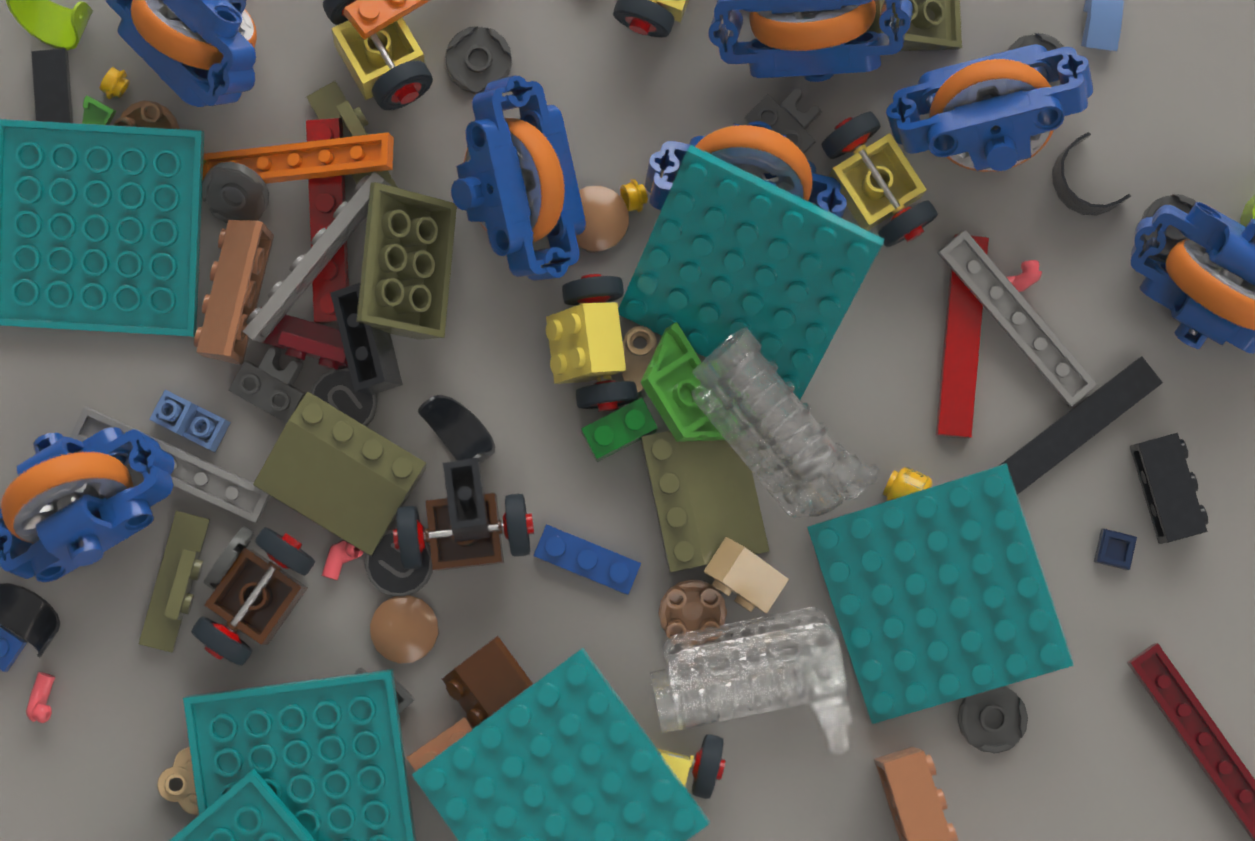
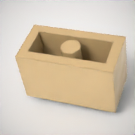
M725 537L703 571L714 579L712 583L714 588L727 596L731 592L736 594L737 597L734 602L750 612L756 607L766 614L789 580L749 549Z

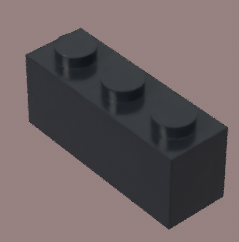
M360 282L331 292V298L354 392L374 395L401 386L403 383L390 333L357 321Z
M1178 432L1130 446L1158 544L1169 543L1208 532L1206 528L1208 515L1202 504L1199 505L1196 495L1198 482L1195 474L1189 472L1186 462L1188 458L1187 445L1183 439L1179 438Z

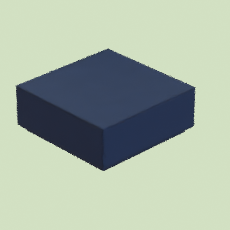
M1101 529L1094 562L1123 570H1130L1137 537L1108 529Z

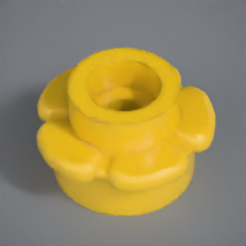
M112 67L105 74L99 90L107 94V99H112L115 96L120 98L126 92L130 81L126 79V71H119Z
M634 179L630 180L628 184L621 185L620 196L623 198L627 210L641 212L643 204L648 202L645 186L638 184Z

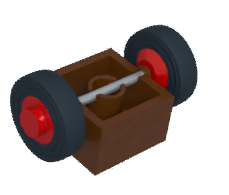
M495 493L485 494L490 537L456 543L451 531L447 498L425 501L428 529H425V532L423 525L420 523L416 506L398 508L397 529H393L395 549L400 550L404 569L423 567V549L426 543L429 542L432 568L435 571L504 563L501 538L503 530L505 538L509 541L510 552L513 557L529 555V534H534L532 513L527 514L523 494L505 496L503 523L499 519L497 495Z
M267 527L260 531L255 539V543L267 552L271 560L269 561L253 549L245 547L204 604V606L227 621L226 625L218 624L202 616L191 631L205 645L204 649L219 660L225 658L240 666L246 663L253 650L240 639L236 632L240 630L260 645H268L308 589V587L283 571L281 567L292 569L306 576L315 564V560L300 549L303 545L301 542L288 533L281 536Z

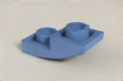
M1085 0L1083 11L1088 12L1081 46L1110 51L1118 50L1124 0Z
M164 390L149 419L213 452H216L231 423L167 390Z

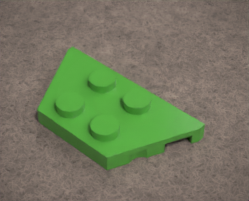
M675 322L667 327L640 383L677 442L736 440L744 436L746 433L678 323Z

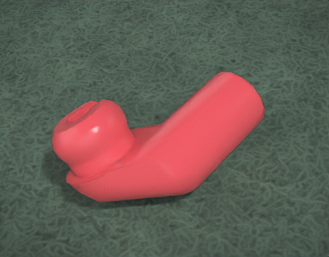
M1037 260L1024 261L1021 264V274L1007 276L1006 278L1018 292H1022L1040 280L1042 271H1039L1040 264Z
M344 540L333 544L329 549L321 576L338 581L342 565L361 557L364 552Z
M38 672L26 709V715L32 722L45 723L51 717L52 709L46 703L55 680L53 675Z

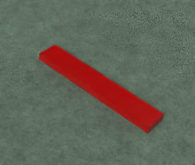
M971 236L982 250L988 254L989 237ZM950 269L936 435L970 439L972 437L983 305L952 269Z

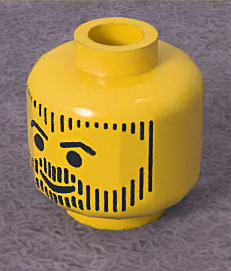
M903 467L899 472L895 470L892 472L883 495L887 497L886 501L918 492L932 487V479L909 467Z

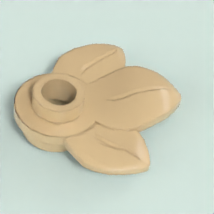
M645 326L631 328L627 331L622 341L626 371L622 372V377L624 381L636 383L637 393L644 389L640 382L658 346L654 332ZM636 338H643L647 345L643 349H637L633 342Z
M189 746L176 755L173 767L167 768L161 773L158 778L157 788L164 799L170 802H178L181 808L189 814L199 815ZM176 777L181 779L182 787L178 791L170 790L169 781Z

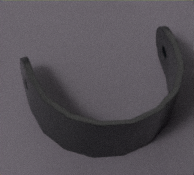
M1087 132L1078 137L1057 157L1052 169L1053 186L1058 198L1069 209L1081 215L1097 216L1117 207L1128 200L1131 195L1128 194L1106 205L1091 204L1080 199L1069 188L1064 176V161L1071 148L1091 136L1090 132Z
M435 395L419 407V415L433 429L457 461L478 458L479 464H482L495 453L496 447L493 438L486 427L470 410L455 399L444 395Z
M9 583L0 584V624L33 645L38 651L37 656L41 658L59 630L60 620L57 612L41 596L24 587Z

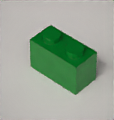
M642 397L581 428V433L596 462H599L640 441L642 436L652 435L657 432L658 426Z

